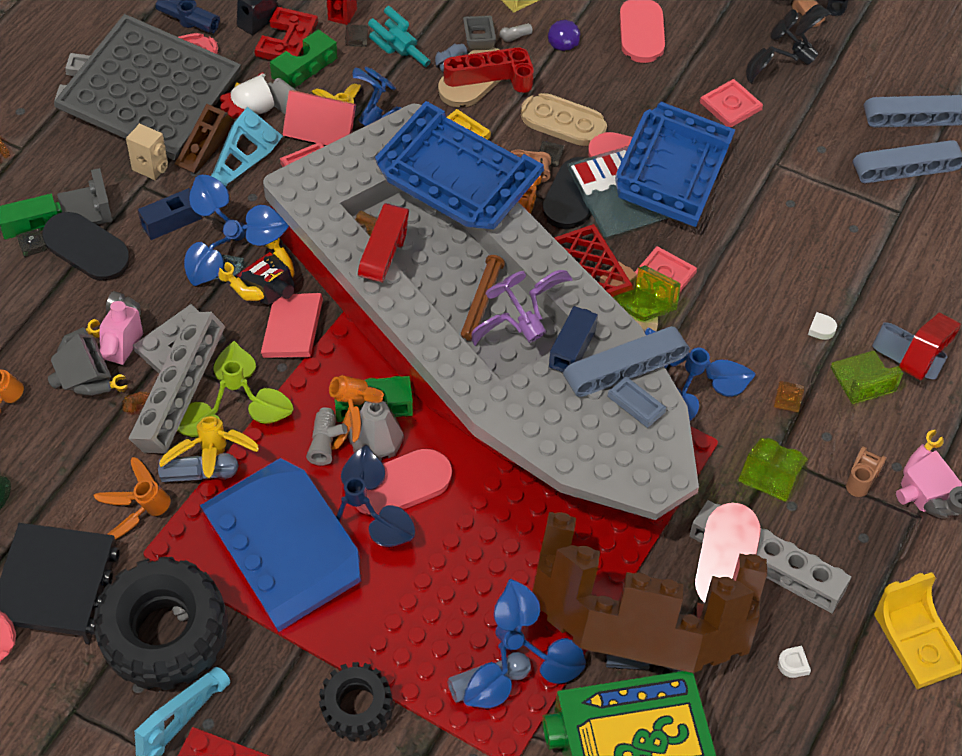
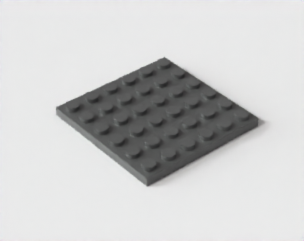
M124 14L54 100V105L62 111L125 139L139 123L163 133L166 155L168 158L176 160L206 103L215 107L221 95L226 92L240 73L241 64Z

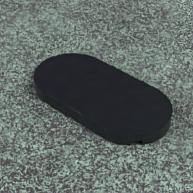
M575 157L567 160L560 167L543 202V214H545L547 221L551 225L561 229H571L573 226L584 224L588 219L600 191L595 189L592 190V194L586 195L571 166L593 159Z
M59 213L50 218L43 228V239L47 249L92 279L105 281L104 279L108 278L115 279L121 276L128 268L129 253L124 242L78 213Z

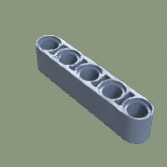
M962 95L873 97L864 103L867 122L871 127L962 125Z
M943 141L864 152L854 158L853 165L861 182L872 183L958 170L962 168V151L956 141Z
M668 327L574 362L564 370L563 375L577 397H584L616 385L626 376L632 379L679 361L689 353L690 347L676 327Z

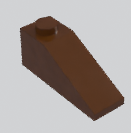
M206 103L175 164L196 174L225 141L235 120L226 112Z

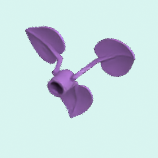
M557 270L535 284V288L529 292L535 314H532L531 311L525 313L510 289L526 277L524 271L514 273L506 277L502 282L490 287L486 291L488 298H495L506 291L521 316L518 317L519 323L511 318L509 313L495 315L484 321L472 331L474 346L491 329L505 320L516 327L519 333L523 332L529 343L542 337L547 331L540 322L543 318L539 313L536 296L559 283L573 281L570 274L565 270Z

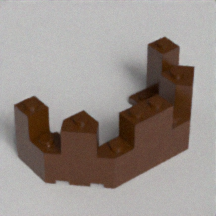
M549 512L532 592L539 601L540 611L542 610L548 615L547 621L560 632L571 634L573 636L572 642L579 648L691 673L702 670L703 665L708 663L715 666L729 661L731 655L734 654L740 656L749 654L760 617L759 600L767 576V559L761 558L756 554L746 555L739 553L733 578L712 576L705 603H697L695 616L691 614L682 615L679 612L683 601V584L671 579L661 580L649 577L643 573L634 574L626 572L619 601L613 600L608 596L591 595L598 569L600 551L593 550L588 546L578 547L571 545L576 518L562 512Z

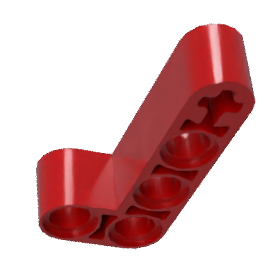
M516 47L449 57L444 61L443 81L450 87L510 79L513 88L517 92L526 93L533 87L534 68L528 52L523 48Z
M384 203L362 255L358 268V277L381 283L384 282L397 247H403L407 233L409 209Z
M939 312L918 330L899 365V369L922 381L935 357L954 340L962 324Z

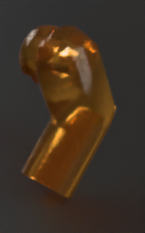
M361 210L356 215L355 220L364 225L367 234L371 236L377 218Z
M137 392L125 396L122 401L124 403L123 411L136 412V405H145L150 393Z

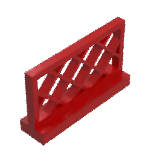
M595 224L554 238L559 244L566 242L572 244L570 249H564L572 257L581 258L579 264L594 279L596 275L607 277L605 283H598L612 297L633 290L632 283ZM589 234L594 236L592 241L582 239L583 236ZM578 245L588 247L586 252L576 251ZM593 249L603 251L602 256L591 254ZM587 260L598 262L595 268L585 266ZM603 264L613 266L611 272L601 270L600 268ZM612 279L623 282V284L618 286L610 285Z

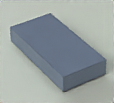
M627 376L608 391V397L647 428L666 412V407Z

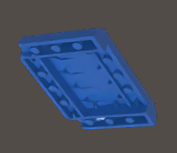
M427 101L421 105L375 157L376 164L388 183L466 227L493 230L544 171V164L525 154L521 158L446 118L444 110Z
M660 102L657 108L644 112L617 170L615 182L618 197L696 227L735 129Z
M281 458L200 505L278 632L361 582L360 556L357 547L305 470Z

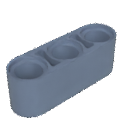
M885 322L882 324L872 346L880 353L901 363L915 335L894 324ZM942 351L935 357L925 375L926 378H937L947 359L945 352Z

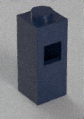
M190 188L137 209L140 225L150 240L202 219V215L197 214L190 205Z
M573 306L550 350V368L564 372L570 364L582 359L596 332L598 314Z

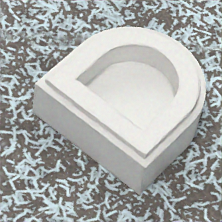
M816 312L808 335L823 340L830 339L835 335L836 321L830 316Z
M802 646L785 649L780 654L778 668L782 674L791 678L810 674L811 669Z

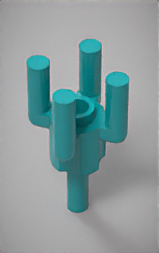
M387 6L384 9V13L391 18L385 22V26L390 29L389 31L374 18L368 22V26L374 30L369 35V38L385 52L391 54L396 50L401 56H408L410 54L424 67L430 64L431 61L415 47L417 40L407 32L409 22L393 8Z

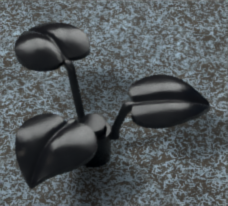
M820 4L811 7L801 17L799 26L795 31L797 36H801L802 41L801 39L798 40L789 30L798 20V12L795 9L790 10L784 16V19H781L775 25L770 36L773 40H778L786 32L795 42L792 46L793 54L772 46L768 49L762 48L751 58L747 65L746 77L748 81L753 84L755 77L773 58L774 52L791 57L795 61L800 59L806 65L812 63L817 57L818 51L812 47L804 33L831 13Z

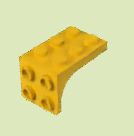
M932 572L925 575L919 573L908 581L902 583L896 581L886 586L874 613L875 618L916 689L962 673V655L938 617L933 604L932 585L936 577Z

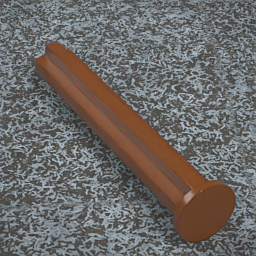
M488 255L485 262L487 265L461 331V337L467 341H472V331L481 324L490 299L486 296V291L495 285L500 270L505 266V261L500 256Z

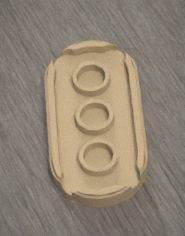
M494 47L492 49H476L471 51L469 54L495 51L500 49ZM442 77L438 84L439 96L444 103L452 107H460V105L472 106L501 80L450 87L444 83Z
M542 93L535 97L532 95L523 102L521 107V118L528 127L576 145L589 146L590 141L595 136L606 133L607 123L604 121L601 113L551 94Z

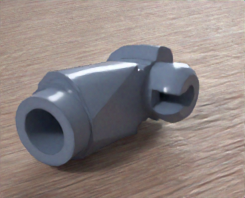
M453 44L442 53L437 52L435 57L436 67L444 72V61L447 58L467 55L465 45Z

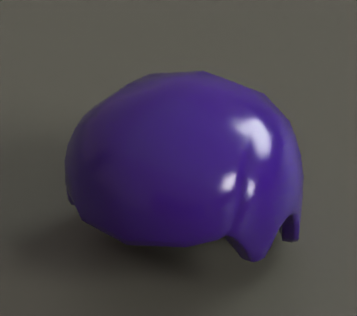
M560 20L550 27L548 42L554 49L566 51L574 48V46H578L580 31L574 22Z

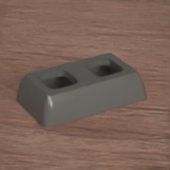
M469 16L463 18L468 47L471 50L492 49L496 42L492 16ZM473 30H484L486 33H484V34H473L472 31H473Z

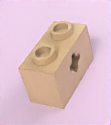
M139 123L126 138L131 167L133 171L156 180L168 167L163 133Z

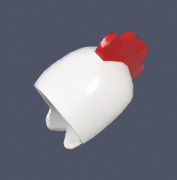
M261 72L244 83H236L231 93L221 95V110L228 112V115L235 119L247 107L257 115L274 107V100L264 80L265 73Z

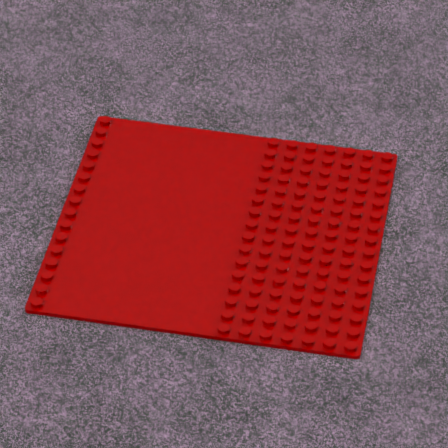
M343 311L313 347L311 357H305L278 389L292 403V414L273 423H260L253 419L243 431V434L255 441L259 448L258 452L234 442L226 453L233 455L238 461L236 474L227 479L204 478L144 550L145 559L149 558L150 561H157L159 557H174L175 561L187 560L195 564L198 569L206 572L213 579L222 595L224 604L340 671L342 670L341 665L346 664L347 668L352 667V662H359L360 667H363L364 663L369 664L372 670L377 668L381 671L382 677L385 676L393 696L392 699L395 703L488 756H521L541 725L542 716L548 714L555 703L557 691L563 690L567 682L557 684L547 681L540 674V667L544 659L524 645L517 650L506 649V656L515 652L525 654L531 662V670L525 678L511 680L512 688L508 698L496 707L467 706L463 700L456 703L452 698L447 680L452 676L486 663L501 661V650L498 647L501 641L496 636L498 625L494 620V608L504 592L509 579L522 583L532 591L549 512H562L576 518L571 545L578 547L588 546L593 550L600 551L598 569L591 595L608 596L613 600L619 601L626 572L634 574L638 572L680 504L654 520L561 493L521 466L504 460L428 408L411 389L413 416L396 417L404 434V440L394 457H382L381 462L384 464L420 449L438 451L451 464L452 475L449 486L442 494L404 509L414 524L415 537L409 542L393 547L378 545L371 539L369 525L375 520L371 514H364L356 507L346 504L340 524L358 549L361 582L278 632L200 505L281 458L305 470L334 515L337 516L342 503L341 498L345 496L341 472L346 462L354 454L353 446L350 444L347 435L343 444L338 449L332 450L331 463L315 465L309 462L306 455L313 440L312 435L316 414L321 408L327 407L331 408L336 416L334 397H331L329 393V386L334 377L343 375L366 380L368 378L380 379L399 376ZM342 421V422H336V423H335V426H336V425H339V424H342L343 421ZM691 427L698 477L716 449L718 441ZM337 436L333 437V441L331 442V447H332V445H333V443H334V441H335V439H336ZM541 610L537 621L530 626H522L521 631L529 643L547 655L548 648L553 642L562 638L573 640V636L568 632H560L547 621L548 615ZM582 649L583 654L585 655L588 650Z

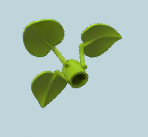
M233 341L222 351L214 364V374L217 379L221 380L214 408L211 410L208 404L202 402L189 404L177 431L186 436L198 437L196 426L203 418L213 416L220 419L215 413L219 410L225 387L230 390H237L241 386L244 387L249 399L253 401L248 407L249 414L255 421L260 423H273L291 415L293 405L284 394L275 389L263 388L257 393L256 397L252 394L246 379L255 372V360Z

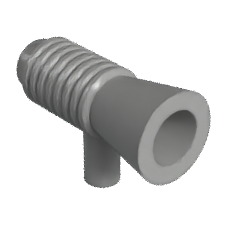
M321 408L316 414L312 435L313 440L306 455L307 460L315 465L331 463V442L333 437L347 433V426L344 423L335 426L336 416L331 408Z

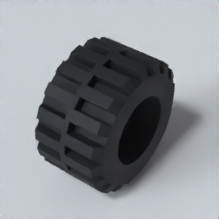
M352 662V667L347 668L346 664L340 666L341 671L337 672L334 669L330 672L332 678L330 680L325 678L323 682L324 689H320L319 696L321 701H319L324 719L332 732L336 731L337 736L342 739L344 736H347L349 741H355V737H360L361 741L367 740L366 736L370 734L374 738L378 735L377 730L379 728L384 730L387 727L386 721L387 719L391 720L393 715L391 709H394V702L388 681L385 676L382 677L381 671L377 668L372 670L369 664L364 663V666L360 667L359 662ZM362 689L373 695L372 704L363 713L352 715L345 713L340 708L342 699L350 691Z

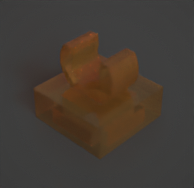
M779 381L774 407L799 412L804 386Z

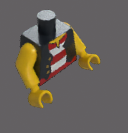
M280 237L266 245L267 248L274 249V253L268 252L235 276L233 275L234 266L231 263H225L224 268L227 272L219 268V279L225 282L229 281L231 283L230 286L245 301H260L265 304H272L281 296L288 299L294 293L293 277L295 273L293 262L284 247H280Z

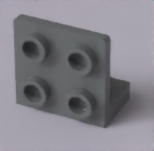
M100 168L91 170L93 180H88L90 187L57 194L62 213H78L96 225L112 221Z

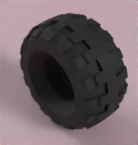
M159 557L157 561H150L148 558L136 562V567L130 570L125 568L115 576L116 581L112 585L108 584L100 596L101 603L95 609L94 615L95 636L98 646L105 660L117 675L125 681L135 683L138 687L149 690L153 687H160L162 690L174 689L176 684L185 681L188 684L196 680L201 671L204 669L209 670L216 662L218 652L224 648L227 639L228 616L222 595L213 579L206 572L201 571L195 564L187 560L179 562L175 561L174 557ZM164 607H181L187 612V625L175 640L163 645H149L139 640L138 632L141 623L153 611Z

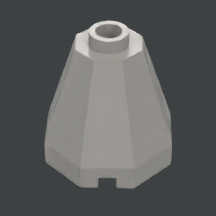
M366 401L360 410L361 431L358 440L355 443L352 442L351 428L348 433V440L353 446V451L355 453L367 445L380 461L385 456H388V458L394 457L404 440L402 429L386 402L371 403Z

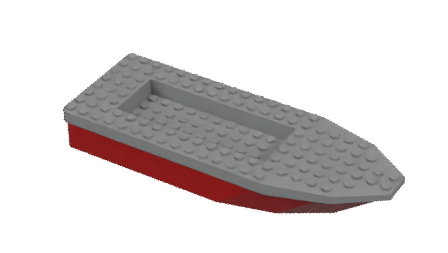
M420 104L407 105L268 174L264 178L263 185L266 200L270 203L271 208L289 225L280 239L345 314L349 316L352 322L399 376H410L412 391L428 408L500 458L521 466L564 494L656 520L698 493L699 484L688 406L664 366L631 379L666 407V412L648 428L608 397V391L615 385L584 397H577L566 381L563 372L549 367L550 350L573 306L598 314L596 332L582 359L646 336V334L624 308L519 202L515 204L494 230L466 227L387 182L376 164L375 157L421 107ZM384 203L409 209V217L403 247H397L386 278L381 283L358 277V268ZM488 255L500 256L505 261V266L500 270L495 284L502 282L506 277L514 273L525 272L526 277L520 283L510 288L525 313L531 311L532 314H535L529 292L535 288L536 283L557 270H565L572 277L573 281L559 283L536 296L539 313L543 318L540 322L547 331L539 339L529 343L523 332L519 333L516 327L507 320L491 329L480 339L476 346H474L472 341H467L461 337V331L487 265L485 260ZM505 291L499 296L489 299L481 323L495 315H502L504 313H509L510 317L519 323L518 317L521 314Z

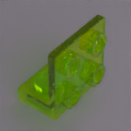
M644 265L638 268L635 290L613 298L628 314L634 316L638 321L645 322L677 310L681 283Z
M875 351L832 362L830 366L852 404L897 391L903 375L899 366L885 368Z
M760 438L748 454L738 481L786 502L796 478L808 458L796 449H787L780 446L773 439Z

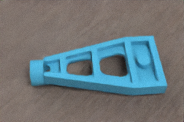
M247 107L232 125L211 176L227 186L267 156L283 136ZM240 135H244L257 146V150L250 155H245L239 150L237 142ZM230 153L242 162L235 171L225 165V161Z
M214 667L209 673L155 711L135 730L136 756H162L165 746L197 713L213 693L222 692L230 684L228 675L222 669ZM174 714V720L164 730V721Z

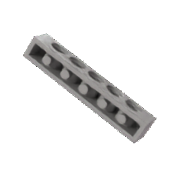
M189 312L128 438L143 453H167L225 328V325L212 312Z
M707 500L692 523L691 538L703 543L707 520L710 514L721 506L720 504ZM761 528L757 555L767 559L766 578L833 614L847 590L852 576L846 574L838 567H833L823 562L818 556L808 554L797 548L795 544L778 538L769 530ZM791 565L796 566L799 569L792 568ZM814 578H818V579L822 580L823 582H819V581L815 580Z

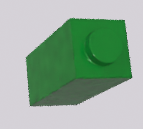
M52 193L0 206V227L4 240L42 231L50 218L62 213L60 203H54Z

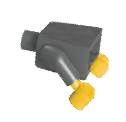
M93 319L88 323V328L82 327L66 334L62 338L57 353L51 358L55 372L48 376V382L53 388L57 389L62 386L65 390H73L76 394L81 395L110 392L112 388L119 392L127 390L128 385L121 387L116 385L118 380L126 379L124 375L118 374L113 378V381L108 380L111 378L110 372L94 337H100V329L93 330L94 327L100 325L98 320Z

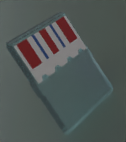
M628 146L567 164L568 170L579 188L587 208L590 209L604 237L670 218L618 197L615 176Z

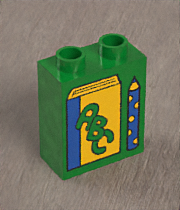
M681 671L557 691L555 712L542 716L544 737L548 750L561 748L563 756H716L695 677L691 672Z

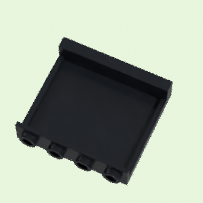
M19 523L0 576V611L9 617L15 627L83 636L85 644H90L91 637L95 635L96 631L94 622L95 609L101 603L100 596L106 586L112 584V567L114 562L117 563L120 557V547L117 546L114 535Z

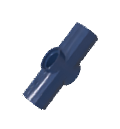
M157 0L155 4L156 10L179 19V23L183 27L190 28L195 26L209 33H214L218 29L220 16L197 7L194 0Z

